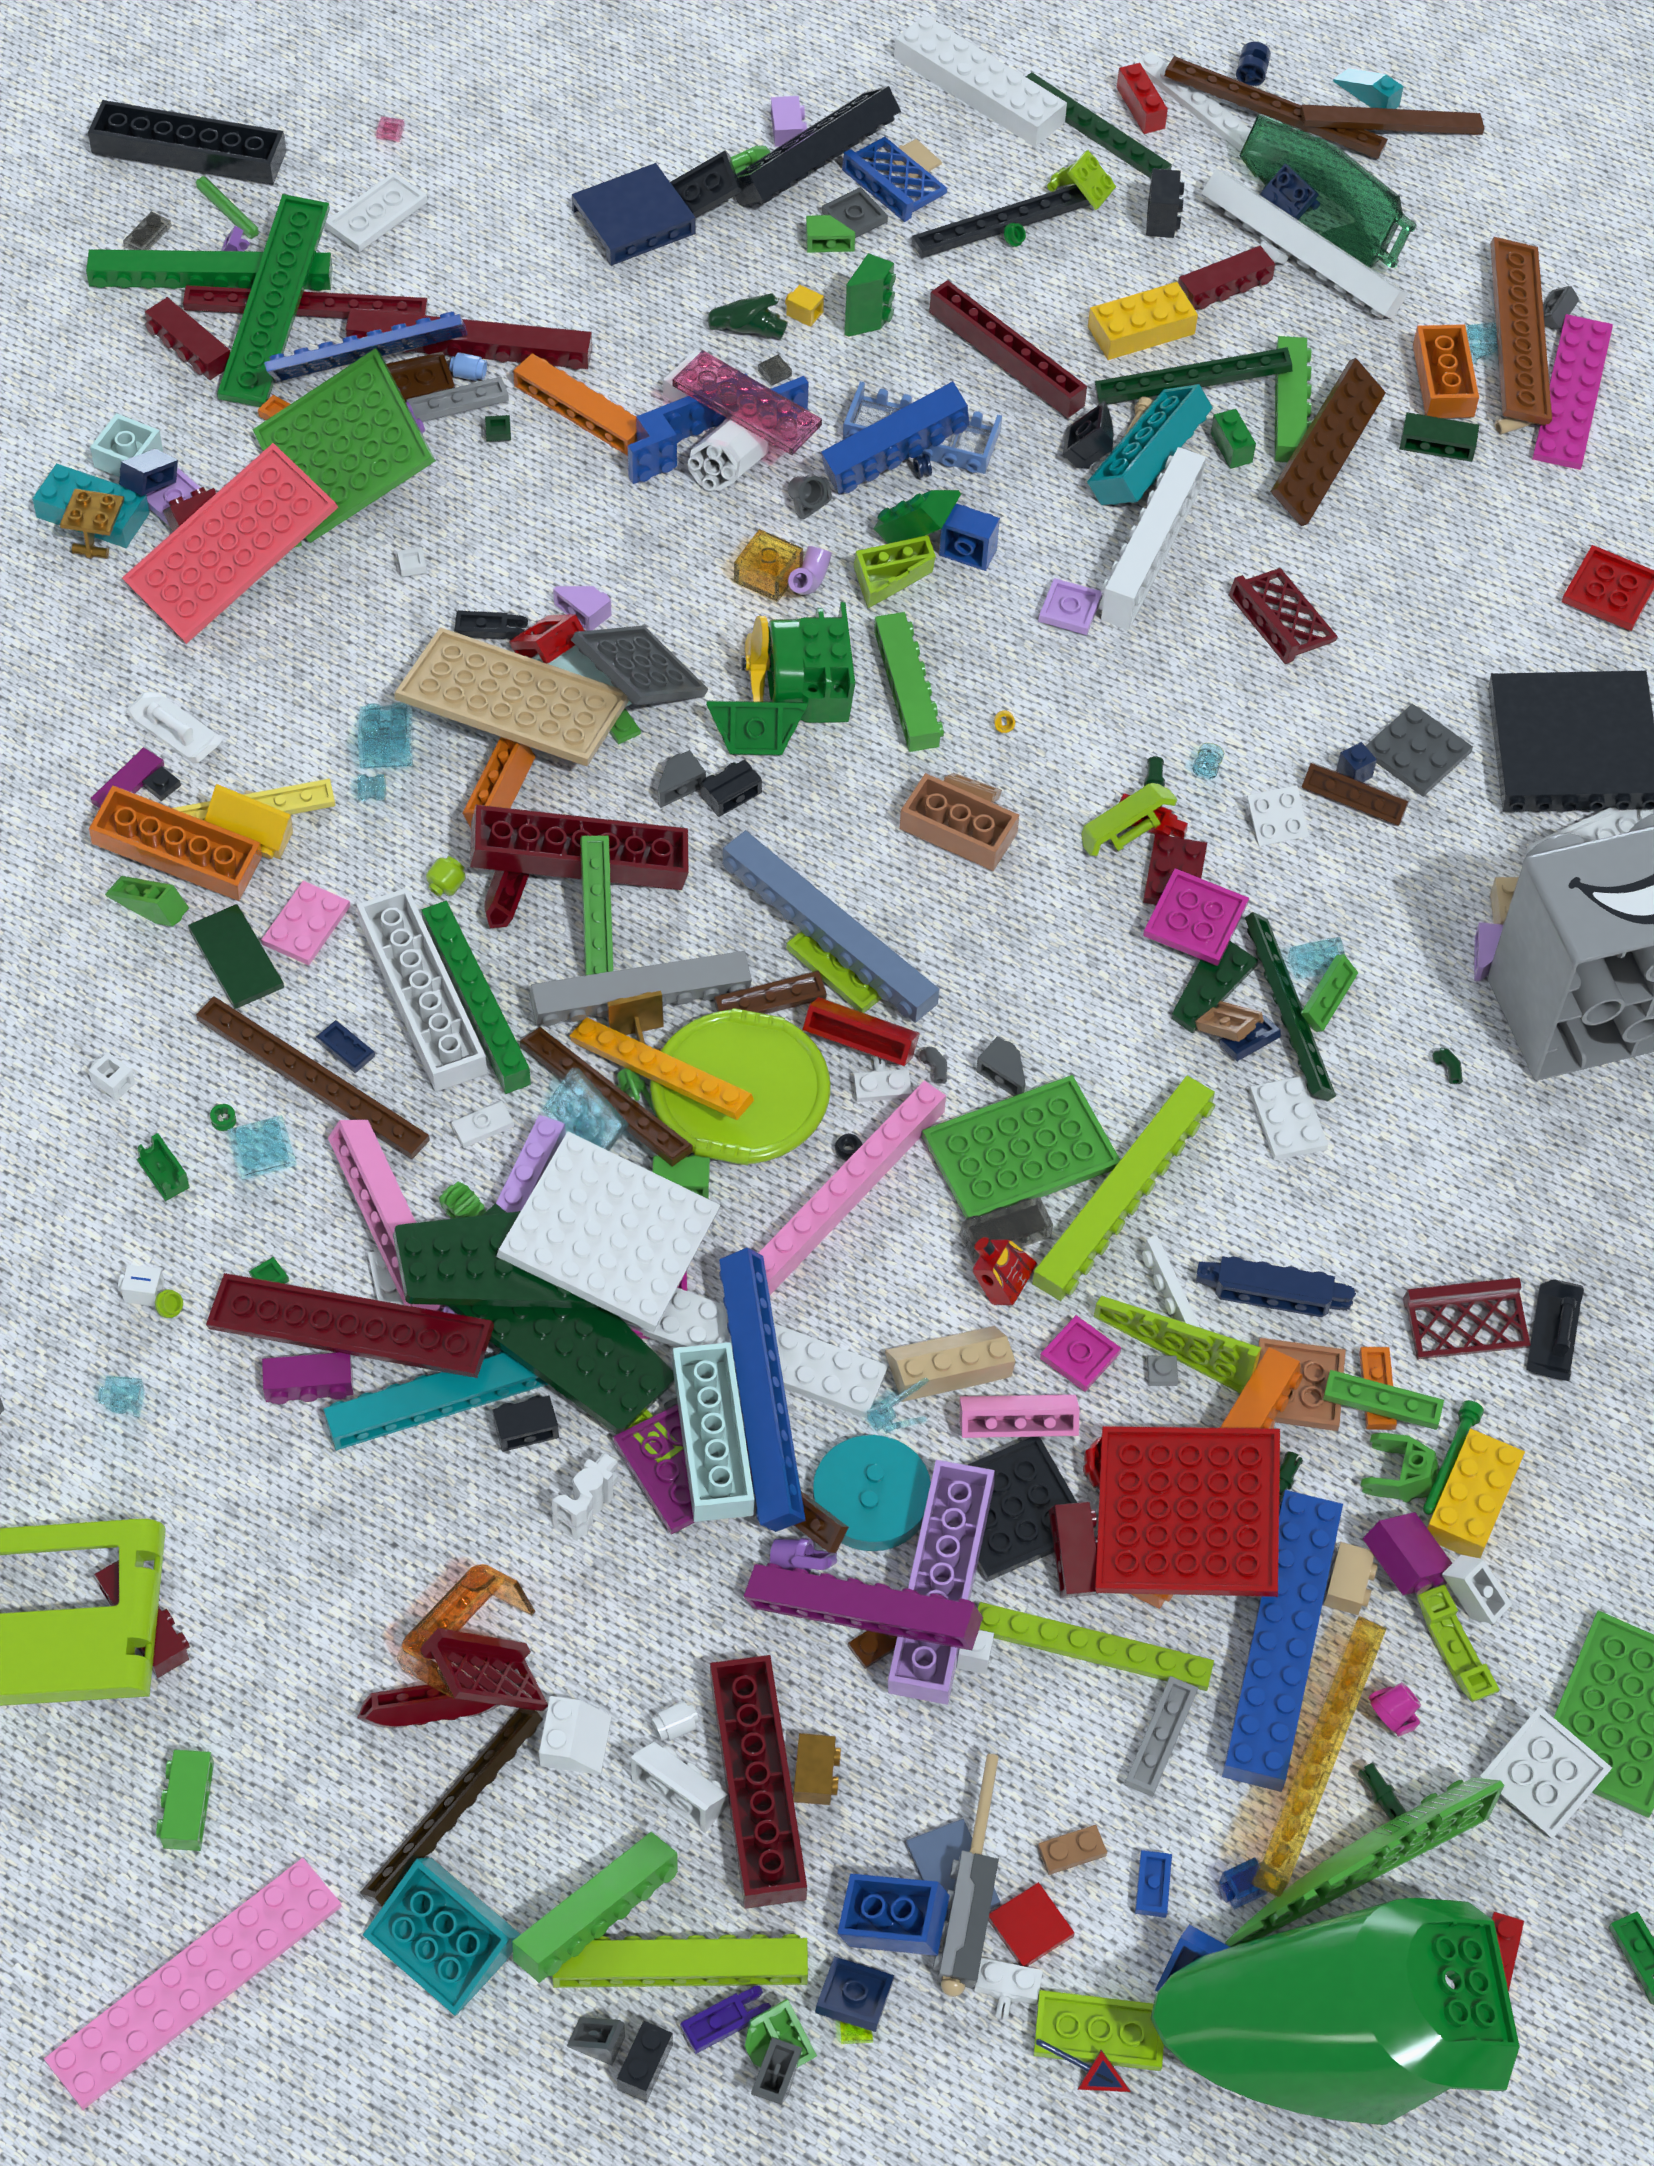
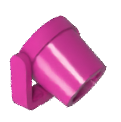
M1403 1682L1395 1687L1389 1686L1378 1690L1368 1697L1377 1715L1398 1737L1414 1731L1420 1724V1720L1415 1712L1422 1705L1415 1694Z

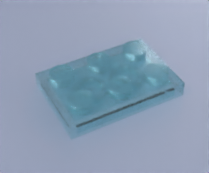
M571 1068L542 1108L550 1119L565 1123L566 1133L570 1132L608 1151L611 1150L629 1125L579 1068Z

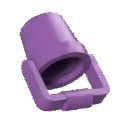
M775 1539L771 1547L770 1563L779 1565L786 1570L793 1571L794 1568H800L810 1573L812 1569L825 1570L837 1563V1553L815 1550L812 1539Z

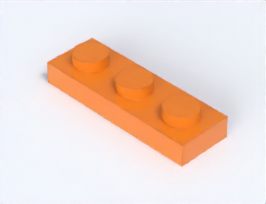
M1361 1347L1359 1351L1361 1377L1393 1386L1390 1347ZM1365 1411L1366 1430L1396 1429L1397 1419Z

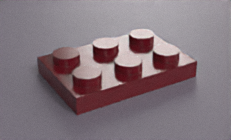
M1155 834L1143 903L1157 905L1175 868L1202 878L1208 842Z

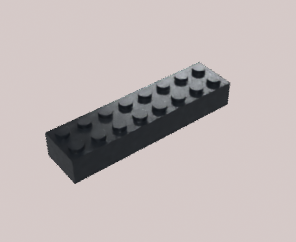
M886 86L862 93L738 172L737 177L742 189L741 193L735 195L738 204H749L751 207L759 202L764 204L772 200L775 192L781 193L789 189L792 181H800L809 176L808 171L826 165L825 160L828 158L834 159L844 153L842 149L845 147L851 148L859 144L862 136L868 137L876 133L879 125L885 126L895 120L894 116L900 113L901 109L890 87Z
M108 100L101 101L88 131L91 152L93 154L271 185L275 182L287 152L284 131Z

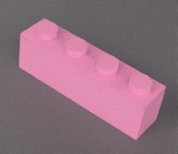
M1076 1395L960 1396L959 1423L962 1438L1079 1436L1080 1409Z

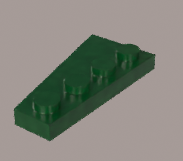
M1231 941L1218 966L1201 959L1179 999L1171 1019L1193 1034L1197 1030L1195 1021L1212 1007H1219L1218 1003L1224 1001L1258 966L1259 960Z

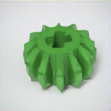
M456 1182L454 1185L449 1186L439 1197L441 1207L451 1219L481 1216L486 1212L480 1198L467 1185L461 1182Z

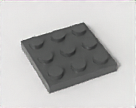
M1412 703L1366 745V748L1377 759L1376 763L1424 797L1472 752L1473 746Z

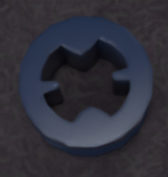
M923 454L922 458L918 456L913 458L914 470L919 479L925 474L926 476L932 475V466L927 454Z

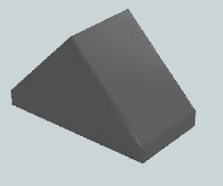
M580 2017L567 2047L612 2066L625 2039V2024L621 2020Z
M772 2037L751 2095L782 2105L789 2095L802 2053V2047Z

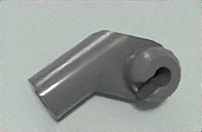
M928 1046L926 1049L921 1050L919 1053L920 1060L924 1064L931 1063L934 1067V1083L945 1084L947 1082V1060L935 1047Z

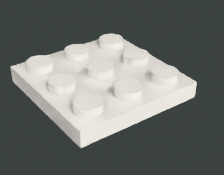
M1539 1706L1480 1777L1483 1779L1501 1780L1504 1788L1500 1795L1553 1839L1612 1767Z

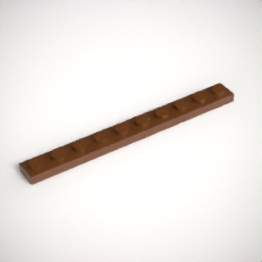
M1176 56L1172 58L1165 71L1164 76L1176 82H1181L1197 90L1212 94L1217 98L1230 101L1238 106L1248 108L1261 115L1276 119L1281 123L1289 124L1302 131L1320 136L1325 140H1330L1346 148L1356 150L1369 157L1379 159L1388 141L1387 138L1364 129L1303 126L1300 113L1301 105Z
M215 996L196 1014L197 1021L350 1120H368L376 1137L413 1160L430 1141L429 1134Z

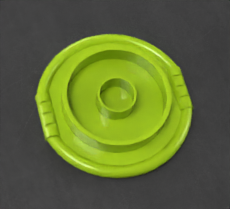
M736 1008L714 1012L693 1020L678 1030L665 1043L661 1052L751 1093L754 1101L738 1120L650 1080L651 1100L658 1119L692 1144V1153L700 1157H710V1159L746 1166L779 1158L804 1143L820 1125L826 1113L831 1093L830 1075L826 1061L817 1045L805 1032L783 1017Z

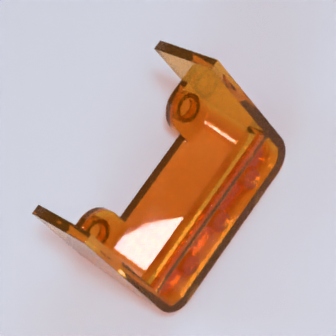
M475 1565L465 1573L407 1634L397 1654V1661L405 1672L455 1699L438 1664L432 1659L424 1658L420 1650L437 1628L459 1631L492 1595L531 1616L536 1611L517 1580L488 1565Z

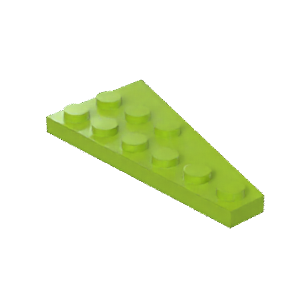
M1102 1295L1095 1306L1094 1317L1167 1356H1177V1361L1240 1394L1257 1367L1261 1347Z

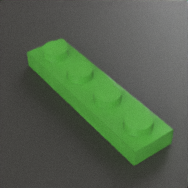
M1333 1370L1329 1372L1323 1397L1325 1401L1437 1430L1444 1404L1443 1399Z

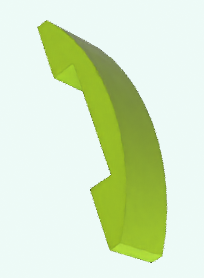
M1445 1584L1418 1595L1417 1599L1433 1641L1453 1678L1467 1698L1473 1703L1498 1693L1500 1689L1487 1664L1482 1665L1456 1616L1458 1609Z

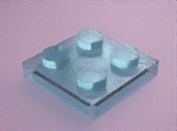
M282 1115L228 1129L242 1180L297 1166Z

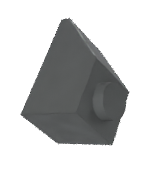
M690 750L682 754H676L667 760L658 787V805L660 808L701 789V783L706 778V771Z
M997 1036L978 1057L976 1072L1012 1096L1024 1093L1026 1083L1020 1050L1013 1043L1004 1041Z

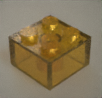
M759 529L734 562V583L778 602L789 588L788 578L790 573L802 567L803 548Z

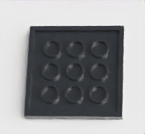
M1030 1437L968 1464V1466L995 1470L994 1488L978 1560V1567L986 1581L993 1580L1054 1553L1049 1509L1054 1505L1077 1503L1041 1438Z

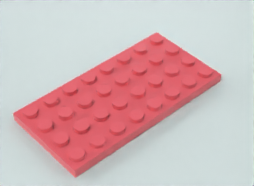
M272 443L124 575L122 579L187 644L330 516L338 506L288 456Z

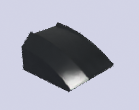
M1103 401L1066 429L1063 455L1076 468L1090 469V465L1107 453H1112L1113 424L1106 401Z

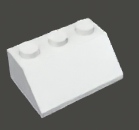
M653 1742L634 1753L631 1757L632 1781L704 1833L709 1830L728 1806L726 1789L717 1781L712 1780L710 1782L704 1778L702 1772L695 1765L683 1763L668 1746L663 1745L661 1747Z

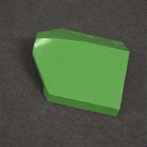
M788 1999L749 2020L744 2047L752 2063L761 2068L772 2037L802 2047L797 2068L817 2057Z

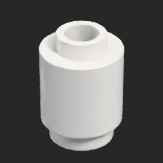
M682 1701L658 1712L657 1716L652 1718L651 1721L659 1740L667 1739L671 1741L696 1730L695 1723L699 1721L694 1706L692 1704L687 1706L685 1701Z

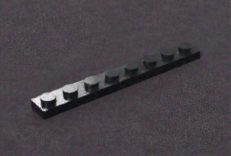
M1075 184L912 235V244L920 257L925 258L1004 233L1006 225L1010 223L1026 226L1090 206L1091 204Z

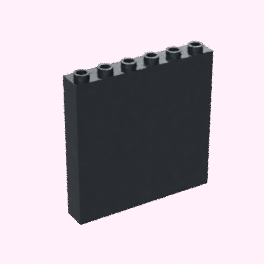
M1647 670L1491 673L1488 691L1503 812L1599 811L1608 808H1617L1618 810L1654 809V717Z

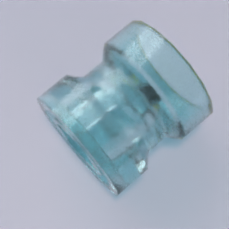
M1203 743L1198 750V757L1193 763V772L1199 777L1214 779L1218 774L1219 765L1223 761L1224 750L1217 744Z
M358 774V800L367 801L374 796L377 801H385V774H377L375 777Z

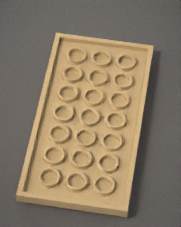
M441 627L395 691V700L584 766L589 765L629 702L627 696L619 688Z

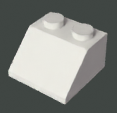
M550 1696L539 1750L540 1766L601 1775L612 1717L581 1700Z

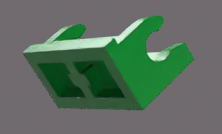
M159 1133L151 1136L152 1145L149 1148L145 1149L142 1144L138 1146L139 1158L137 1162L164 1201H167L189 1189L190 1186L187 1173Z

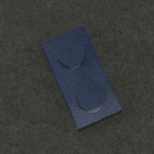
M1263 1015L1264 1022H1257L1255 1024L1256 1028L1246 1035L1244 1039L1237 1042L1221 1038L1220 1046L1238 1062L1280 1038L1281 1029Z

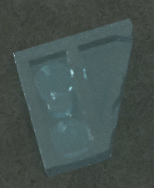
M1496 322L1465 325L1473 365L1477 363L1478 359L1495 353L1498 349Z

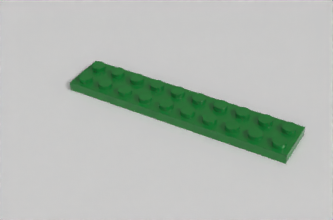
M282 194L217 392L218 399L261 407L270 398L275 379L267 373L264 362L270 361V356L281 354L285 351L330 210L329 203Z

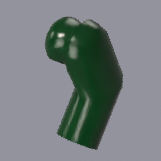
M1441 1047L1440 1050L1434 1051L1432 1054L1433 1061L1437 1065L1444 1063L1448 1068L1449 1083L1461 1084L1463 1082L1461 1061L1448 1048Z

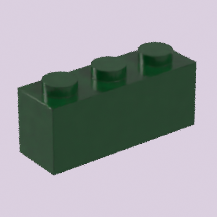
M1406 412L1399 450L1472 462L1480 425Z

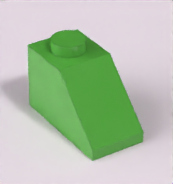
M830 215L806 216L807 253L855 252V232Z

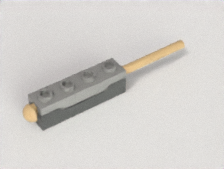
M987 1754L970 1851H962L959 1860L953 1859L950 1878L955 1879L953 1890H947L950 1895L947 1908L949 1909L948 1921L944 1922L941 1940H944L942 1952H938V1956H935L933 1970L938 1971L936 1981L941 1982L943 1992L951 1997L962 1994L965 1987L974 1989L978 1980L999 1858L982 1855L999 1756L995 1754Z

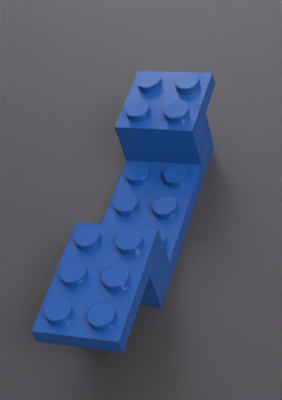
M745 373L636 416L637 442L628 445V476L632 484L641 481L645 482L653 476L672 471L677 467V443L692 435H699L703 431L715 426L718 427L725 419L740 410L747 412L746 414L750 416L753 414L761 416L770 430L778 429L782 425L794 420H801L804 416L808 415L809 382L805 376L760 393Z

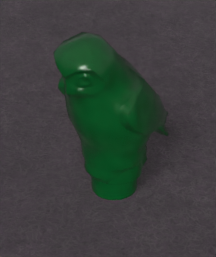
M773 293L737 300L714 308L708 313L707 317L709 328L712 330L725 331L728 329L742 334L753 333L765 336L766 338L775 337L780 340L784 335L788 322L780 319L778 313H773L768 309V307L778 304L780 300Z

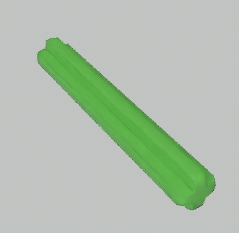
M202 176L196 180V187L238 228L242 229L249 239L259 235L258 227L207 177Z

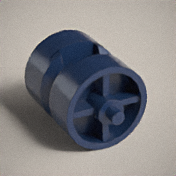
M1249 42L1242 47L1236 70L1238 81L1250 86H1259L1264 82L1271 57L1270 49L1265 44Z

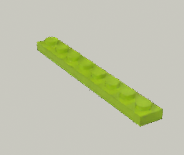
M979 1602L978 1610L983 1616L979 1630L994 1633L993 1638L1167 1682L1171 1676L1198 1687L1199 1690H1208L1214 1664L1212 1659Z

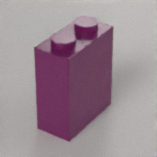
M1416 1512L1379 1520L1362 1538L1403 1596L1412 1593L1420 1595L1428 1589L1447 1584L1442 1574L1452 1562Z

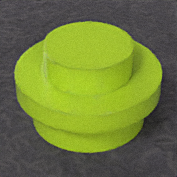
M170 1289L163 1290L156 1296V1310L164 1318L176 1317L183 1308V1299L178 1292Z

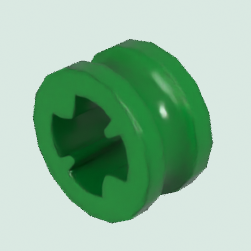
M228 1104L214 1106L210 1112L212 1126L218 1131L232 1129L236 1124L233 1107ZM223 1114H228V1120L223 1118V1121H219V1115L223 1117Z

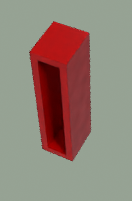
M820 997L809 1005L802 1029L905 1066L913 1058L920 1035L919 1032Z

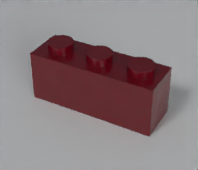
M1090 1502L1054 1505L1049 1509L1060 1599L1098 1594L1095 1588L1098 1539H1095L1093 1530L1097 1524L1096 1513L1094 1510H1091Z

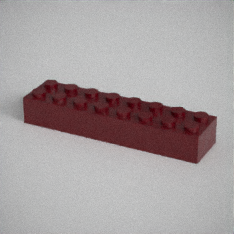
M484 805L475 806L471 821V868L582 879L581 836H609L610 883L683 890L689 873L688 828Z
M771 1655L710 1663V1681L744 1908L807 1900V1881Z

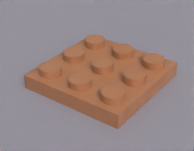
M1260 1338L1258 1347H1261L1257 1366L1270 1347L1300 1361V1371L1303 1374L1299 1387L1296 1390L1292 1389L1288 1395L1289 1402L1282 1413L1278 1412L1276 1415L1275 1423L1338 1431L1341 1405L1325 1401L1323 1397L1330 1370L1344 1373L1346 1349Z

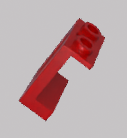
M576 614L547 615L509 641L515 653L529 658L539 654L543 663L548 664L575 646L571 641L575 632L585 630Z

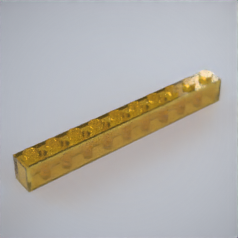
M1358 1616L1349 1632L1251 1882L1252 1885L1278 1897L1281 1896L1290 1881L1387 1629L1361 1616Z

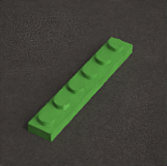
M581 836L585 976L614 971L609 836Z

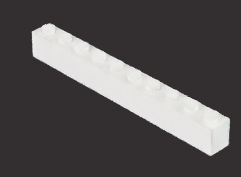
M1216 168L1201 194L1208 198L1206 200L1208 204L1217 209L1221 206L1226 210L1224 212L1226 216L1235 221L1239 218L1244 222L1242 225L1244 228L1253 233L1257 230L1262 234L1260 238L1267 243L1273 244L1275 242L1278 244L1280 252L1289 257L1294 255L1298 258L1297 263L1308 270L1310 267L1317 271L1315 275L1326 282L1329 279L1335 283L1333 287L1344 294L1348 291L1354 295L1352 300L1364 307L1367 304L1372 307L1370 312L1381 319L1384 316L1393 318L1407 297V292L1228 173Z

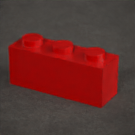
M1141 63L1120 67L1117 90L1142 132L1147 134L1165 129L1168 108Z

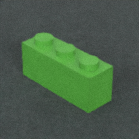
M174 1750L172 1760L167 1761L166 1779H169L168 1790L163 1789L161 1796V1808H164L163 1819H158L156 1837L160 1838L164 1849L201 1851L214 1768L211 1752Z

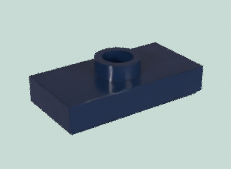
M337 1020L316 1036L317 1042L355 1074L375 1057L374 1050Z

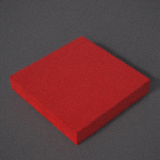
M1039 1882L989 1913L988 1921L1020 1966L1028 1967L1075 1935L1073 1929Z

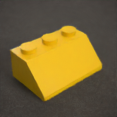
M216 784L205 821L260 842L263 857L280 859L293 834L291 814Z

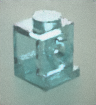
M107 1376L105 1386H101L99 1389V1404H105L106 1409L114 1413L123 1414L127 1411H133L134 1417H140L145 1395L142 1379Z

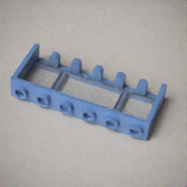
M860 381L843 424V440L911 404L912 397L904 394L900 404L888 402V391L886 389H879L877 399L864 396L865 382ZM975 411L965 431L958 435H950L938 446H930L924 449L918 457L922 458L923 454H927L930 461L941 463L948 467L954 466L966 469L972 473L985 474L1001 432L1002 415L997 414L995 423L991 427L983 425L982 413Z

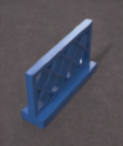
M885 136L857 152H854L852 149L844 152L842 171L904 222L912 218V212L947 194L948 188ZM884 146L890 153L878 152L877 150ZM863 157L873 158V162H866ZM876 159L890 160V164L876 163ZM893 160L902 161L906 166L894 165L892 162ZM877 170L889 171V175H882ZM892 171L905 173V177L891 176ZM908 173L918 174L922 179L910 178ZM893 183L905 184L904 188H898ZM907 184L921 186V190L907 189ZM924 186L934 187L936 190L926 191ZM909 196L920 197V199L914 202Z

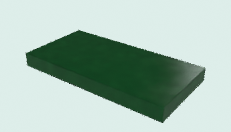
M238 904L188 925L191 935L234 1009L284 988V982Z

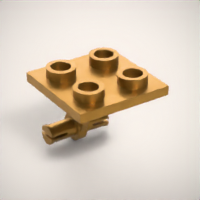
M74 489L60 523V528L83 531L85 545L73 543V554L86 555V558L91 559L93 556L108 559L109 548L96 547L94 544V533L110 536L124 503V496Z
M661 991L646 992L642 995L618 998L607 1002L609 1028L624 1035L635 1033L639 1042L645 1044L643 1031L664 1027Z

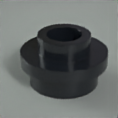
M844 1134L836 1141L835 1152L838 1157L847 1161L863 1144L856 1135ZM846 1146H851V1147H853L854 1149H853V1150H846V1149H844V1148H845Z

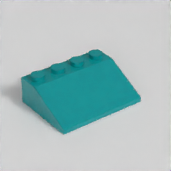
M432 1857L416 1859L363 1933L367 1940L454 2016L467 2005L507 1961L513 1952L512 1941L521 1935Z

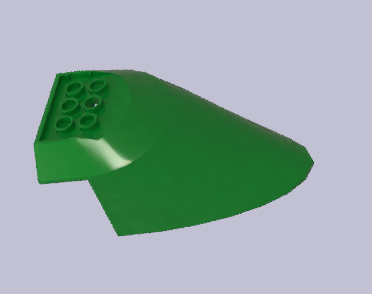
M1427 1898L1396 1899L1202 1956L1169 1977L1155 1995L1150 2018L1163 2044L1186 2067L1217 2086L1251 2100L1299 2114L1375 2125H1386L1449 2089L1506 2091L1520 2048L1494 1921L1467 1901ZM1445 1975L1453 1981L1454 1989L1447 1984Z

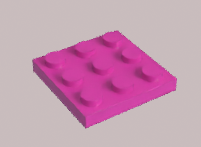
M1175 868L1147 923L1143 936L1218 966L1248 905L1249 897Z

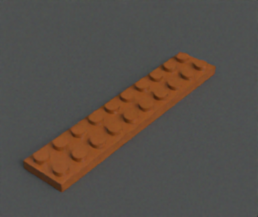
M1493 237L1490 248L1502 415L1541 425L1550 424L1552 421L1538 247Z

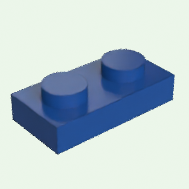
M1141 1850L1135 1914L1166 1918L1172 1854Z

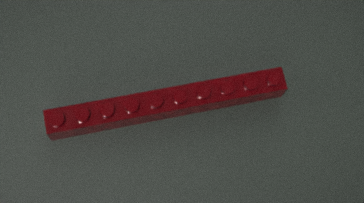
M350 308L345 329L346 337L357 335V338L360 339L367 337V332L381 329L384 333L392 331L391 327L394 325L405 323L408 327L416 325L415 321L429 317L433 321L440 319V317ZM462 319L466 326L467 336L403 351L406 353H426L428 355L443 352L444 355L455 357L459 352L479 356L482 359L522 363L533 353L539 358L545 359L554 367L588 369L592 353V332Z

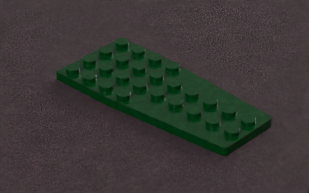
M495 1203L483 1215L507 1212ZM447 1305L458 1315L492 1320L494 1328L490 1342L615 1434L625 1431L674 1384L673 1370L618 1315L601 1307L556 1308Z
M521 1211L400 1224L395 1227L393 1233L394 1245L405 1300L409 1304L556 1308L599 1307L496 1257L500 1246Z

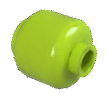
M451 856L438 858L426 873V879L430 883L428 889L439 897L443 894L447 896L454 895L466 879V875L463 872L465 867Z

